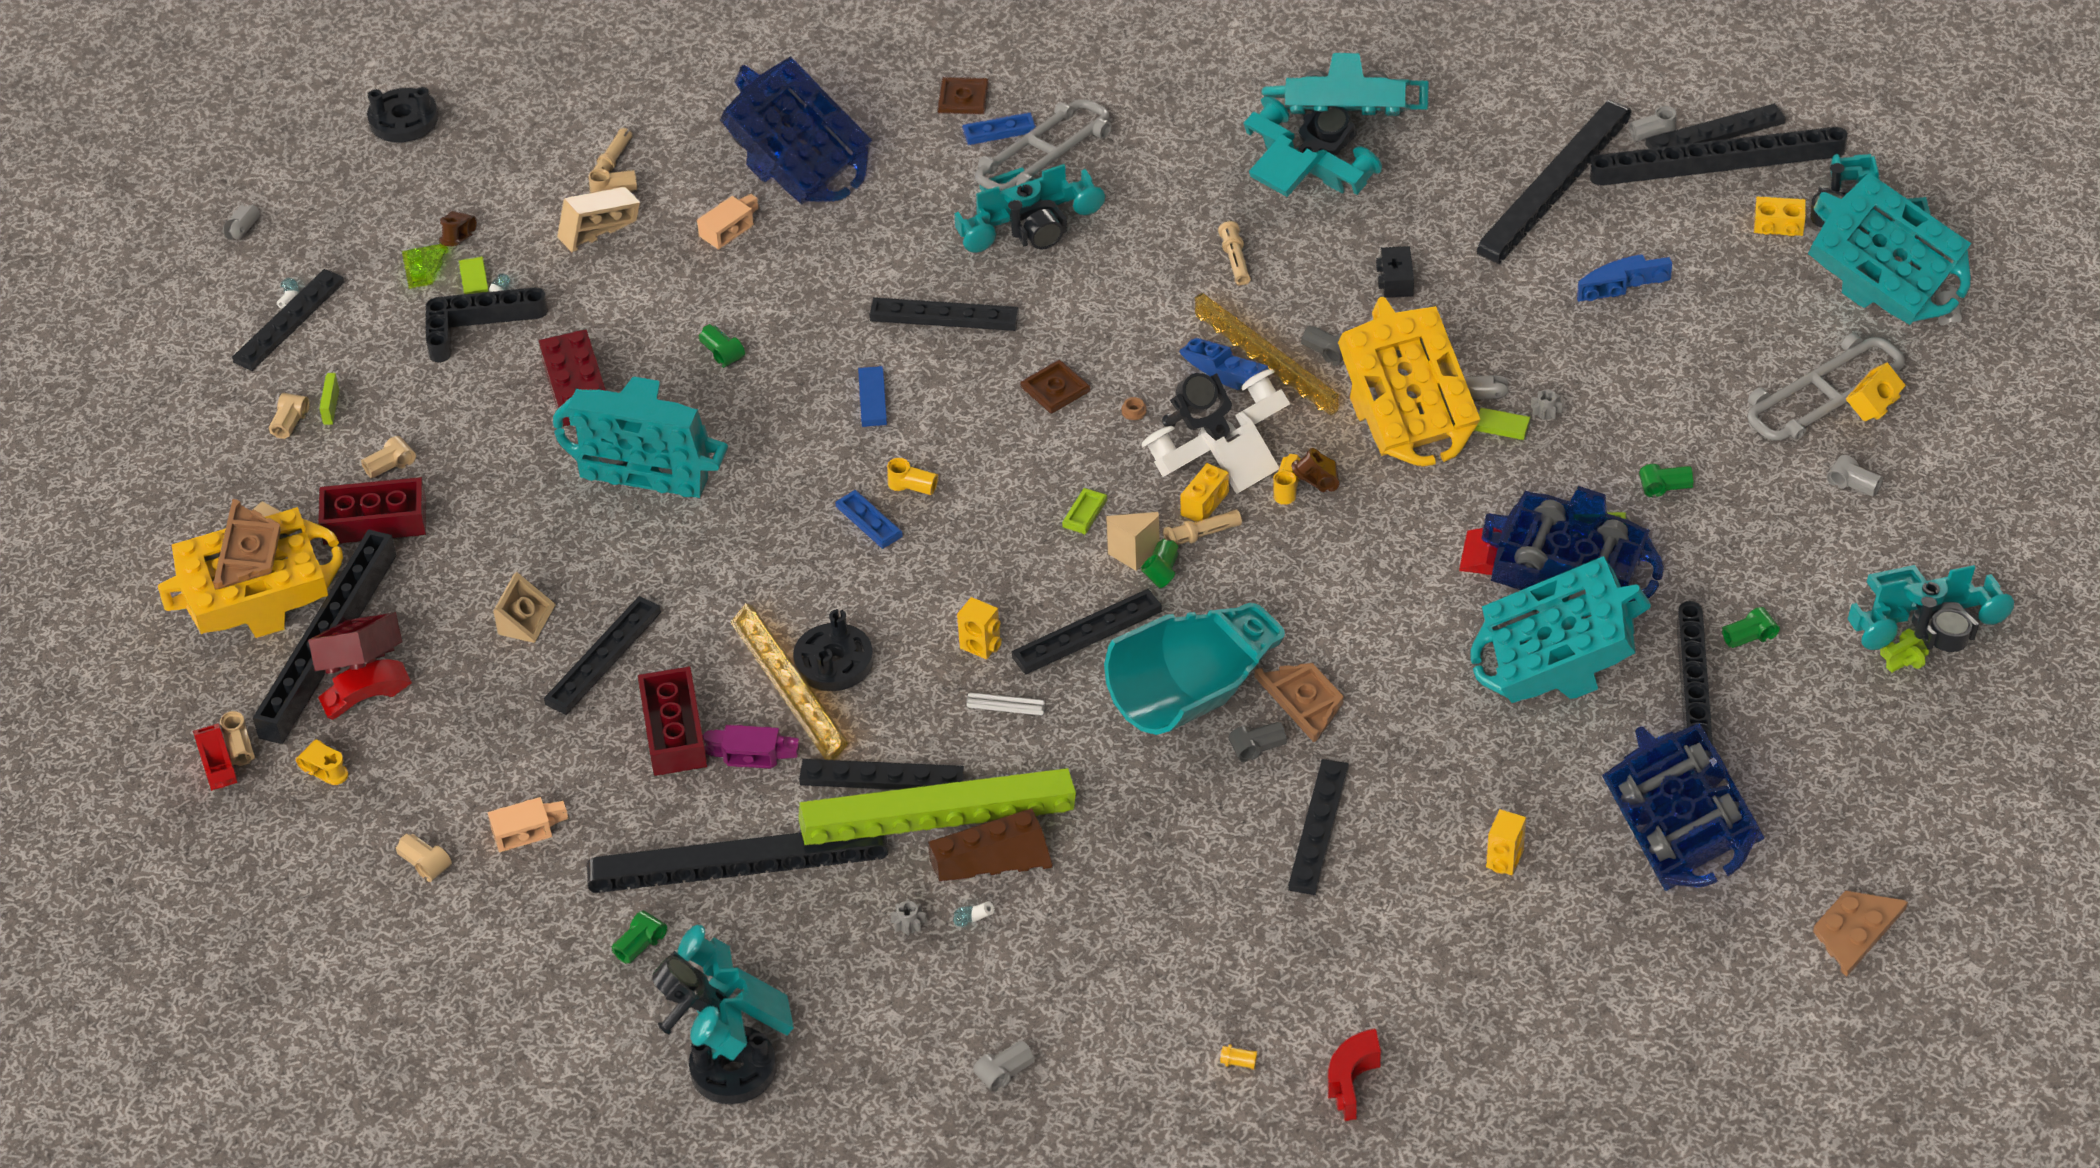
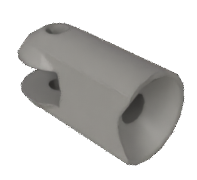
M254 204L249 206L240 205L224 224V236L229 240L232 238L236 240L243 238L260 217L259 209Z
M1949 285V290L1941 292L1939 288L1935 293L1936 305H1944L1951 298H1955L1959 302V296L1956 294L1957 289ZM1960 302L1951 313L1938 317V323L1941 326L1950 322L1962 321Z
M1501 375L1464 377L1473 400L1499 399L1508 393V381Z

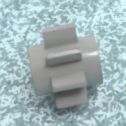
M1548 389L1538 391L1537 398H1531L1533 415H1537L1542 420L1556 419V413H1562L1563 403L1560 402L1561 395H1556L1554 391Z
M910 900L903 901L900 904L896 903V912L890 913L891 923H894L895 931L899 932L901 930L907 936L915 931L920 932V923L926 922L925 912H922L921 904H915Z

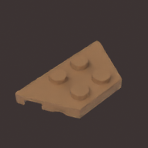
M232 499L214 578V588H224L272 573L281 532L280 524L270 518L263 517L260 512L254 509L251 511L245 508L239 500Z
M1313 663L1299 664L1298 666H1279V671L1263 672V668L1254 670L1256 680L1313 742L1318 740L1343 705L1344 696Z
M1844 891L1814 925L1813 932L1819 941L1825 944L1831 958L1834 957L1839 963L1841 972L1848 976L1905 911L1908 902L1900 899Z

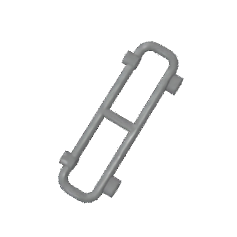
M1087 99L1075 100L1068 105L1059 102L1055 107V114L1018 141L992 159L983 156L978 163L979 169L975 172L976 182L987 189L999 186L1000 191L1035 180L1033 176L1090 134L1093 133L1094 136L1105 139L1112 129V124L1108 121L1110 116L1108 110ZM1078 109H1088L1100 115L1058 147L1038 138L1063 119L1069 120L1073 116L1074 111ZM1028 144L1048 153L1007 183L999 184L984 177L988 173L994 174L1000 164Z
M1852 332L1842 341L1841 348L1845 352L1771 396L1762 387L1756 388L1748 398V403L1753 406L1747 414L1748 422L1756 431L1769 440L1780 441L1790 436L1798 440L1805 435L1806 426L1847 403L1846 397L1857 386L1855 385L1840 394L1822 378L1824 375L1868 349L1878 347L1895 360L1890 366L1899 376L1898 372L1905 363L1904 355L1893 344L1883 338L1871 337L1863 341L1860 336ZM1811 383L1832 399L1797 421L1795 419L1790 420L1785 428L1778 431L1770 429L1757 417L1763 411Z

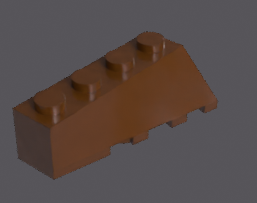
M1032 808L928 842L930 863L939 881L972 878L978 874L986 873L997 875L1001 874L1002 871H1029V868L1043 867V869L1053 868L1042 828Z

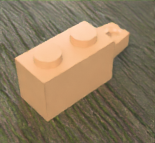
M749 194L738 200L731 196L697 219L699 237L715 248L720 249L754 225L752 214L758 209L757 197Z
M541 797L488 812V817L498 851L503 852L551 838L550 827L568 819V814L563 801L543 804Z

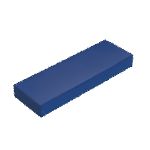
M1031 112L965 124L962 125L967 145L1025 135L1036 128Z
M883 366L858 368L862 427L887 425Z
M854 490L835 502L836 508L882 549L903 537L902 531L858 491Z

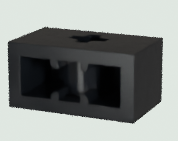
M1410 246L1381 247V256L1376 258V271L1381 272V274H1378V289H1383L1385 298L1413 297L1414 275Z

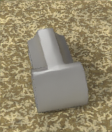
M1661 106L1657 108L1655 115L1629 122L1631 137L1634 141H1639L1675 131L1676 110L1670 106Z
M1841 455L1826 475L1828 482L1833 486L1838 485L1840 489L1849 486L1872 497L1877 494L1883 482L1882 476L1859 467L1857 461L1848 455Z
M1019 1041L996 1056L993 1054L984 1055L976 1062L973 1071L987 1088L994 1093L999 1091V1087L1004 1088L1007 1086L1013 1075L1035 1063V1059L1030 1047L1024 1041Z

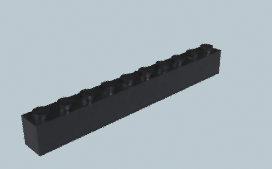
M372 530L366 532L253 716L258 739L283 744L325 675V670L315 671L308 640L346 620L361 616L396 558L392 535Z

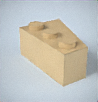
M626 187L564 198L557 237L571 252L578 250L576 246L586 241L592 243L597 240V236L607 231L611 234L635 222L640 202Z

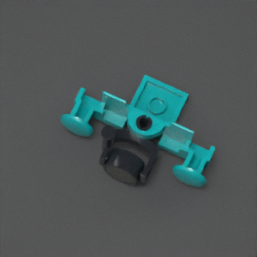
M1065 164L1042 171V177L1002 191H1000L999 186L987 189L979 185L982 192L976 193L977 215L969 219H963L959 212L954 213L955 228L961 237H964V248L973 253L988 249L996 238L994 226L1009 221L1012 236L1019 238L1023 247L1028 246L1029 240L1036 249H1048L1061 239L1063 233L1067 232V217L1057 205L1074 200L1073 209L1076 213L1084 216L1091 215L1103 206L1106 196L1102 188L1093 185V179L1086 169L1081 170V181L1068 183L1066 180ZM1021 167L989 179L996 183L1004 184L1023 172L1024 168ZM1026 219L1024 225L1022 226L1021 221Z

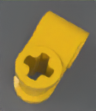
M313 740L296 758V763L304 772L309 771L308 774L314 775L331 785L345 782L349 774L347 768L343 766L344 759L342 754L319 740Z

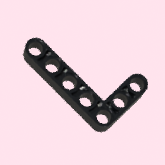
M532 287L442 296L428 300L426 303V344L430 359L433 362L441 363L450 358L452 327L532 320L544 317L548 313L544 290Z

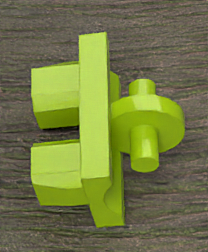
M1908 628L1899 636V643L1891 642L1886 647L1880 649V655L1886 660V668L1893 673L1909 665L1916 669L1922 668L1926 663L1925 657L1929 655V650L1926 648L1923 640L1916 638L1914 631Z

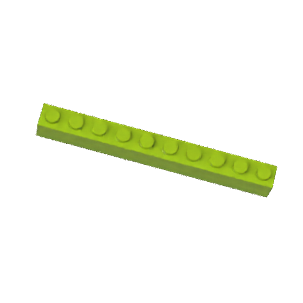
M1066 768L799 802L798 821L805 845L823 844L865 837L985 823L1031 808L1035 816L1064 813L1074 810L1076 791L1069 769Z

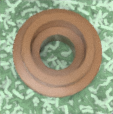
M1131 397L1125 400L1121 412L1126 419L1139 420L1146 415L1147 408L1140 398Z

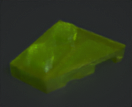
M436 244L401 251L409 289L434 283L436 273L443 264L442 259L445 253L447 254L449 251L448 246Z

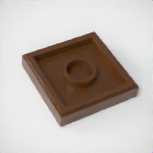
M942 77L938 113L984 114L989 79Z
M1060 359L1020 382L1021 388L1050 414L1091 391L1090 385Z

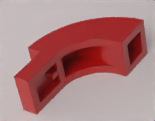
M390 659L376 660L366 664V667L354 670L348 669L332 679L334 685L318 696L327 718L334 720L356 703L366 698L378 695L393 697L412 682L402 662Z
M219 723L194 730L193 735L211 791L237 783Z
M1376 1028L1360 1032L1348 1038L1337 1048L1330 1060L1328 1067V1099L1335 1098L1337 1111H1343L1345 1121L1356 1120L1357 1102L1352 1083L1361 1073L1381 1067V1049Z

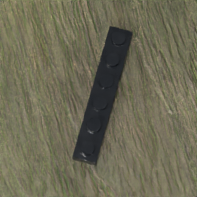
M1773 103L1646 138L1645 145L1650 149L1726 140L1785 124L1786 117L1778 106Z
M323 269L232 356L233 363L253 371L344 284L343 277Z
M873 297L869 316L870 321L1016 331L1019 307Z
M1146 589L1013 650L1012 659L1026 675L1161 613L1162 605L1152 592Z
M638 596L544 697L545 705L567 715L661 613L660 605Z
M802 759L799 783L801 786L900 790L963 782L964 766Z
M1327 759L1321 760L1290 876L1288 891L1316 895L1349 763Z

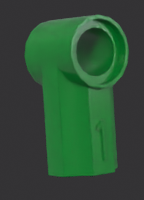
M708 324L703 327L702 332L699 334V341L713 353L718 364L721 363L722 368L731 365L745 356V349L736 337L730 339L716 325Z
M1648 464L1639 471L1644 494L1649 498L1653 497V495L1660 497L1667 490L1693 488L1694 481L1691 466L1661 469L1657 464Z
M1162 539L1157 542L1152 556L1141 567V571L1159 589L1165 587L1175 576V571L1172 568L1178 556L1177 549L1179 546L1173 540Z
M1764 607L1755 608L1749 612L1745 619L1722 627V635L1729 648H1735L1757 639L1761 642H1766L1767 638L1770 640L1774 639L1780 631V627Z
M644 910L638 912L631 921L630 929L611 946L612 953L623 963L630 964L650 944L655 946L659 943L657 940H662L665 937L667 925Z

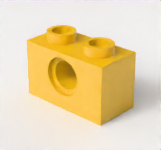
M1888 362L1871 369L1846 397V400L1863 421H1868L1872 418L1877 420L1887 413L1888 410L1886 408L1888 405L1893 404L1901 397L1899 393L1906 385Z

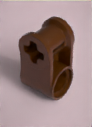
M451 211L448 215L440 219L442 236L439 238V243L444 246L460 245L461 242L472 236L471 232L476 230V217L456 211Z
M1310 448L1307 451V455L1300 460H1295L1291 465L1294 474L1299 479L1306 481L1321 492H1327V490L1332 492L1339 487L1337 463L1315 448Z

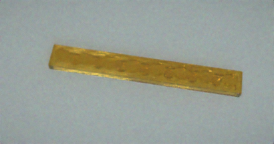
M1203 292L1195 297V314L1199 320L1206 321L1217 333H1222L1234 346H1239L1250 358H1255L1261 364L1267 365L1268 369L1274 370V373L1280 377L1284 384L1291 385L1298 391L1300 396L1307 397L1319 410H1324L1331 416L1338 412V393Z
M745 603L730 623L824 759L836 760L849 742L753 605Z

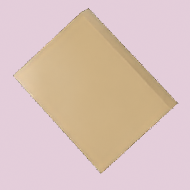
M1150 512L1106 516L1108 554L1137 571L1152 556L1157 542L1160 541L1159 513Z
M518 572L512 576L493 610L498 635L534 643L556 604Z

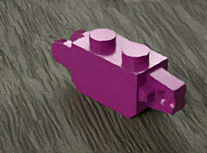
M725 725V730L713 731L711 729L705 731L704 735H702L704 744H706L704 746L706 754L711 757H723V761L727 766L771 769L777 765L778 759L797 758L799 753V739L780 735L779 728Z

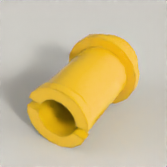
M1229 1044L1228 1047H1222L1220 1063L1225 1064V1067L1235 1065L1255 1069L1257 1051L1232 1048V1045Z

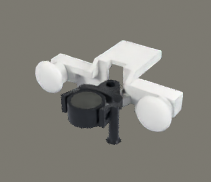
M1272 369L1264 370L1249 378L1242 385V391L1248 389L1256 404L1235 415L1241 425L1237 429L1224 418V415L1231 410L1232 402L1217 373L1211 377L1205 373H1194L1184 378L1176 388L1175 397L1170 399V402L1177 411L1164 415L1162 422L1165 427L1150 434L1141 444L1142 448L1147 445L1156 460L1154 463L1162 477L1209 450L1212 451L1221 469L1229 472V483L1235 493L1243 491L1279 470V466L1255 426L1258 422L1290 405L1282 389L1276 392L1268 378L1275 371ZM1217 397L1219 398L1220 405L1212 414L1203 418H1193L1191 414H1198L1207 410L1216 402ZM1182 419L1190 430L1201 429L1198 437L1177 449L1168 435L1169 432L1175 429L1176 423ZM1237 434L1240 435L1239 437L1227 443V440H1229L1230 438L1236 436Z

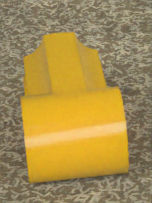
M1289 453L1288 456L1283 457L1279 470L1273 477V498L1279 504H1291L1296 499V489L1300 479L1294 474L1291 467L1295 460L1301 459L1296 454Z
M894 458L887 465V483L890 489L894 491L910 489L933 495L938 483V474L910 467L909 462L904 458Z

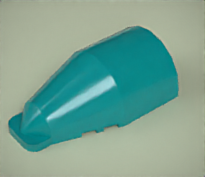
M1246 603L1237 608L1209 610L1207 614L1196 615L1195 612H1188L1183 617L1167 614L1111 640L1104 662L1106 685L1113 703L1129 723L1143 732L1155 735L1166 733L1225 705L1267 652L1281 644L1285 636V630L1263 607L1255 603Z

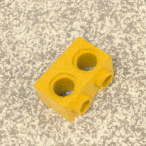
M1756 196L1754 233L1803 236L1805 199Z
M1206 463L1180 495L1181 515L1196 522L1209 518L1229 493V472Z
M970 597L957 613L959 645L961 649L987 660L992 652L996 653L1002 643L998 608Z
M1499 809L1488 833L1487 868L1499 874L1506 873L1513 876L1524 851L1526 817Z

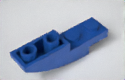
M1641 254L1608 263L1595 269L1578 281L1577 300L1580 302L1606 297H1618L1626 294V287H1638L1643 284L1671 280L1672 261L1670 257L1645 260L1644 255Z
M1200 338L1190 340L1185 347L1179 350L1180 354L1193 366L1210 377L1217 373L1223 385L1236 390L1241 389L1242 385L1255 374L1268 370L1267 365L1233 356L1230 347Z

